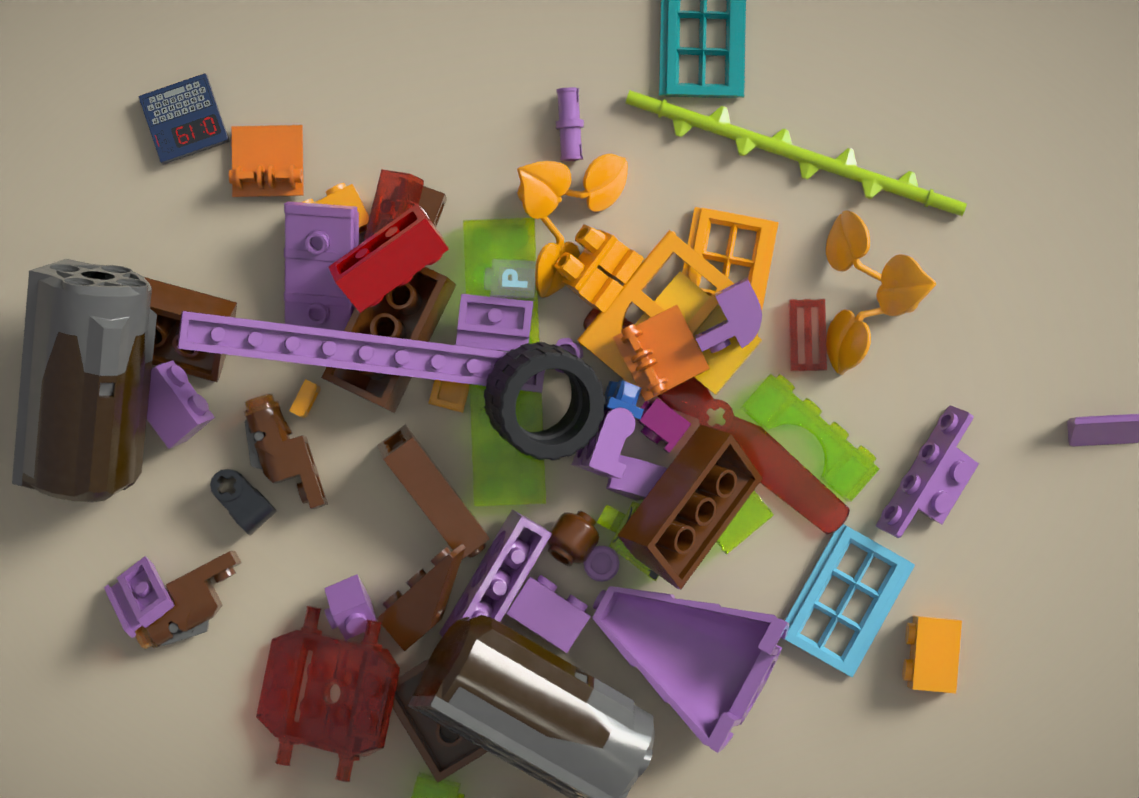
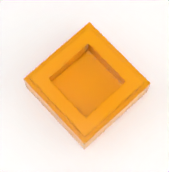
M305 379L289 411L304 419L305 417L307 418L321 390L320 386Z
M434 380L428 404L464 413L471 384Z

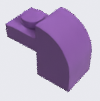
M747 277L715 293V297L727 320L695 335L702 352L710 349L711 353H715L731 344L729 338L736 336L741 348H743L757 335L761 326L762 310Z

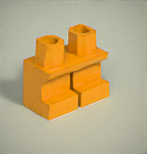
M583 225L575 235V241L585 248L578 259L572 254L565 252L559 257L554 267L564 277L561 282L590 307L605 313L623 289V286L615 280L626 284L644 258L618 241L614 235Z

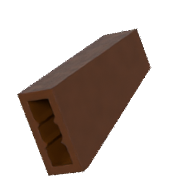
M405 424L379 443L377 447L383 460L452 550L463 544L466 548L462 560L467 556L472 558L483 551L486 547L485 542L490 539L486 531Z

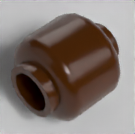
M578 511L577 514L570 512L561 514L549 531L552 533L547 542L550 555L567 566H572L573 563H584L600 539L599 533L594 527L596 521L583 511Z

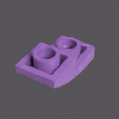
M620 455L618 462L627 465L622 479L609 478L606 489L635 501L645 499L667 468Z

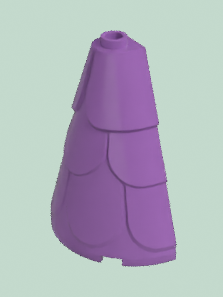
M609 586L607 591L603 589L593 605V608L596 610L592 617L631 667H637L663 701L671 705L699 740L717 753L723 750L734 735L730 732L731 729L739 724L742 725L756 702L781 653L782 647L778 646L777 643L780 638L785 640L789 630L788 622L772 614L721 607L720 604L676 599L673 594Z

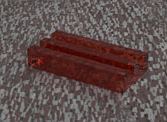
M789 299L790 372L826 371L825 299ZM812 307H817L818 364H813ZM797 308H803L805 364H798Z

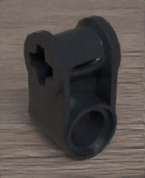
M224 469L218 471L212 477L210 483L211 492L248 535L251 536L277 512L265 496L254 488L238 471ZM223 477L226 479H236L233 485L236 490L234 494L231 492H221L220 489L224 486L221 481Z

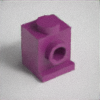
M656 398L653 404L646 401L641 406L644 409L641 419L637 420L639 421L638 423L644 426L640 432L657 445L661 440L665 442L666 446L663 450L669 454L691 423L658 398Z

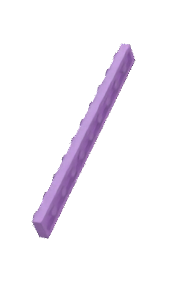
M182 311L177 345L178 349L482 386L487 385L486 380L489 373L494 369L496 362L499 359L501 360L507 353L498 350ZM545 370L532 376L523 385L521 390L542 393Z

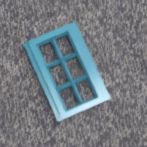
M839 522L784 620L789 623V630L785 640L853 678L915 564ZM850 544L868 553L854 578L837 569ZM874 557L891 566L878 591L860 582ZM832 576L850 585L836 611L819 602ZM856 589L873 598L859 624L842 615ZM814 608L831 617L818 643L800 634ZM837 622L855 631L842 656L824 647Z

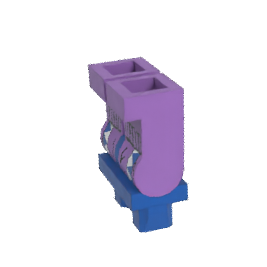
M623 380L618 382L609 381L604 394V416L599 424V430L590 439L589 444L583 449L581 448L576 451L571 465L602 477L622 479L627 465L618 462L625 439L635 429V420H640L644 409L636 406L641 387Z

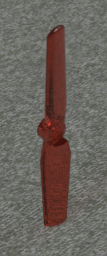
M593 308L587 314L583 322L585 330L601 311ZM624 317L622 329L633 325V323ZM693 377L658 395L671 409L698 419L699 425L731 433L763 479L760 483L825 534L834 533L845 523L850 512L849 507L761 426L734 416L730 405L723 400L714 399L709 390L696 378ZM719 408L723 409L725 413L722 418L726 421L724 425L721 426L716 423L713 427L707 423L710 417L706 412L709 409L717 411Z

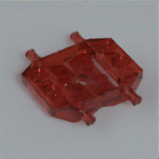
M306 606L304 624L301 630H295L271 640L256 718L275 737L279 738L278 742L280 743L275 761L276 764L290 766L293 746L303 744L337 753L339 763L335 780L350 782L354 761H359L360 757H367L384 749L400 667L389 650L382 648L381 644H377L382 622L367 619L364 638L361 643L323 634L322 630H318L317 627L322 608ZM308 650H311L313 653L311 663L307 667L308 678L304 698L299 706L300 718L299 721H295ZM334 684H337L340 688V697L334 703L330 697V690Z

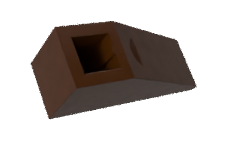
M463 544L452 552L448 547L443 549L431 560L435 566L428 573L421 569L406 582L410 587L407 592L402 594L398 590L382 604L386 610L376 619L404 651L442 620L466 548Z

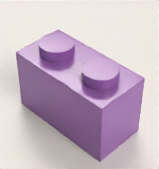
M173 360L155 366L151 370L147 412L148 422L168 449L187 442L215 418L209 410L207 401L197 394L189 383L185 371L177 366Z
M539 575L537 580L530 576L506 614L568 653L591 615L585 612L588 605L571 594L566 600L555 592L558 586L544 576Z

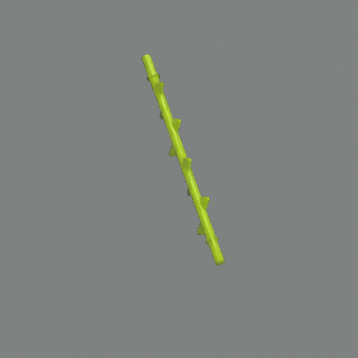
M629 90L625 104L658 114L659 118L663 116L672 119L675 135L678 137H683L689 130L696 127L735 140L738 155L746 156L754 148H759L798 161L801 177L806 180L821 169L862 183L864 195L868 199H872L881 190L923 203L924 207L932 206L961 217L965 212L967 203L935 193L933 189L926 190L918 187L915 173L912 171H908L900 179L896 180L857 167L852 149L847 148L834 159L792 145L789 131L786 129H781L771 138L730 124L727 107L720 106L708 117L667 103L665 99L661 101Z

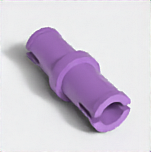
M579 88L556 89L559 113L556 129L560 130V161L583 160L581 128H584V120L580 119Z

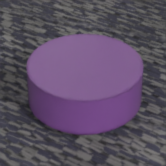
M596 546L584 562V569L587 575L593 580L600 582L612 579L619 570L620 562L618 555L610 547Z

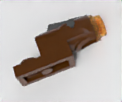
M266 394L246 401L247 410L244 411L247 420H245V429L251 466L262 469L263 474L275 484L300 476L302 482L297 483V489L302 503H309L310 509L328 505L308 439L303 435L290 439L289 435L293 433L282 415L279 401H274L273 394Z
M229 551L166 584L174 607L145 628L142 625L135 631V637L144 650L151 646L155 649L160 645L165 646L208 631L209 620L223 606L210 580L214 578L216 583H219L236 574L234 567L241 564L236 551Z

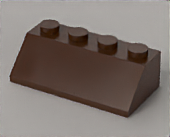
M424 267L415 273L407 284L397 286L387 293L376 306L368 307L361 313L355 308L344 331L429 342L456 284L447 276ZM326 367L321 378L395 413L412 377Z
M144 277L152 288L150 309L157 314L152 365L158 366L173 360L188 375L218 382L227 354L178 349L182 311L236 317L237 302Z
M700 424L617 536L637 560L675 588L681 590L763 478L731 433Z

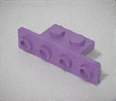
M951 405L947 407L946 411L940 416L927 442L921 447L919 455L910 470L901 480L900 486L891 501L884 508L876 524L877 528L896 538H901L917 510L941 525L944 523L979 463L956 447L972 422L973 415Z

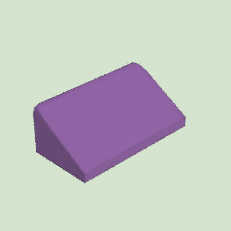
M1139 414L1074 417L1067 421L1068 442L1070 446L1139 442Z

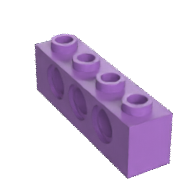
M512 509L439 634L443 637L455 621L464 617L484 615L501 622L552 533Z

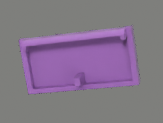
M287 201L284 203L285 324L344 331L355 306L335 283L329 266L359 245V212L357 207Z

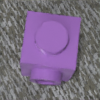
M358 574L324 588L329 603V608L324 609L327 620L332 629L339 628L345 640L379 626L370 596Z

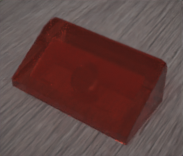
M381 169L364 239L374 235L414 205H419L424 180L410 173Z

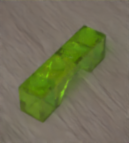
M769 374L742 404L740 409L765 431L781 425H796L811 432L819 441L824 454V467L820 479L845 501L852 502L879 471L880 468L874 464L877 458L862 445L855 448L846 439L850 435L839 424L833 421L829 425L819 416L823 411L808 398L802 401L792 393L795 387L785 377L779 374L775 378L772 374Z

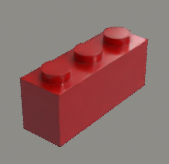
M416 204L331 264L329 270L335 283L361 313L368 307L376 306L387 293L397 286L407 284L414 274L425 266L438 262L449 248L440 232L421 207Z

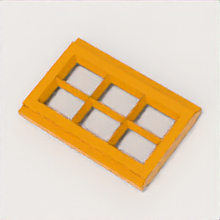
M694 207L687 245L704 259L724 262L722 274L727 278L729 277L731 264L750 267L748 280L759 300L761 310L763 309L779 222ZM711 223L731 227L725 255L706 251ZM738 228L757 232L752 260L732 256ZM684 262L682 273L699 287L701 275ZM701 288L709 296L715 292L714 290Z

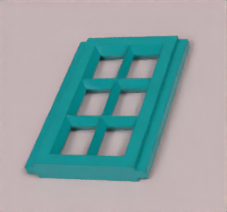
M661 0L659 96L744 98L746 0H726V12L707 11V0H700V11H680L681 0ZM680 18L700 19L699 48L680 47ZM707 19H726V48H706ZM679 55H699L698 84L679 83ZM706 55L725 56V84H705Z

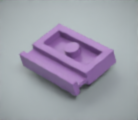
M461 294L456 345L508 352L511 349L520 347L522 344L529 343L533 301Z
M146 556L117 577L118 582L112 587L106 585L104 587L123 630L131 638L136 636L135 631L142 625L145 628L174 607L154 564Z

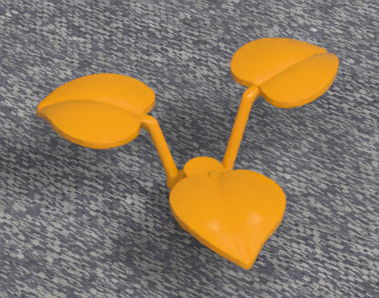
M604 154L593 160L585 172L583 178L585 190L582 191L569 189L571 173L569 168L560 162L542 161L517 168L521 182L517 194L519 200L522 201L526 214L532 218L541 219L556 239V243H548L542 248L536 261L535 284L540 297H549L565 286L561 282L564 277L554 267L559 257L565 252L572 254L577 259L580 256L578 246L573 242L564 243V237L547 216L557 208L558 204L562 201L561 196L563 195L581 199L587 197V207L592 211H602L614 204L621 195L627 179L628 164L625 157L615 154Z
M847 210L842 211V214L837 217L829 232L826 242L827 260L832 268L842 272L849 270L854 265L856 269L881 281L882 284L879 286L876 294L880 308L861 311L856 317L852 311L844 309L833 318L829 325L826 336L827 354L832 367L840 375L856 367L869 350L871 334L868 325L863 322L864 318L879 314L900 316L904 313H911L918 307L919 302L936 286V282L908 255L899 254L892 257L884 266L882 274L863 265L859 259L869 251V231L857 214Z

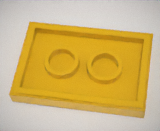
M679 271L654 302L664 310L678 305L688 324L710 296ZM720 305L717 306L693 335L694 338L695 335L727 320ZM644 313L634 325L636 326L651 317ZM756 335L748 345L741 348L736 336L729 338L731 344L715 353H711L710 349L703 351L702 354L710 369L694 378L714 395H717L762 342L761 338Z

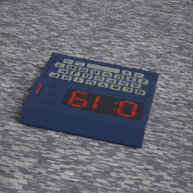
M206 73L138 96L162 164L230 142Z

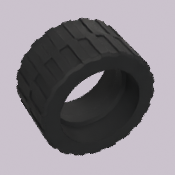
M545 342L522 344L520 347L508 351L501 360L499 359L496 362L494 369L489 373L486 380L487 385L486 389H484L483 397L485 398L484 408L486 415L490 419L489 423L504 440L526 456L530 455L538 460L550 459L551 461L576 454V451L581 448L583 449L589 444L590 439L599 430V424L604 416L603 409L605 404L602 383L595 375L596 372L591 366L560 346L549 345ZM547 369L563 371L568 376L571 384V401L565 415L557 424L549 429L539 432H529L523 429L518 424L516 417V401L523 385L532 376Z

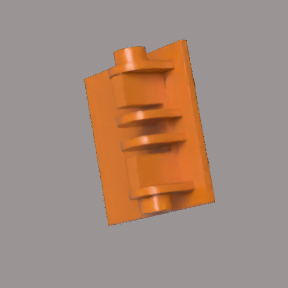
M303 125L231 126L232 170H229V183L232 184V197L304 196Z
M678 305L636 326L634 324L622 329V333L613 337L636 385L642 388L640 393L645 402L710 369Z

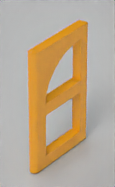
M669 230L639 265L628 282L623 284V289L605 313L600 312L577 339L581 346H585L626 382L636 385L613 337L622 333L623 320L632 302L649 317L665 311L642 291L674 253L717 288L687 324L693 335L719 305L715 293L735 284L676 236L674 231Z

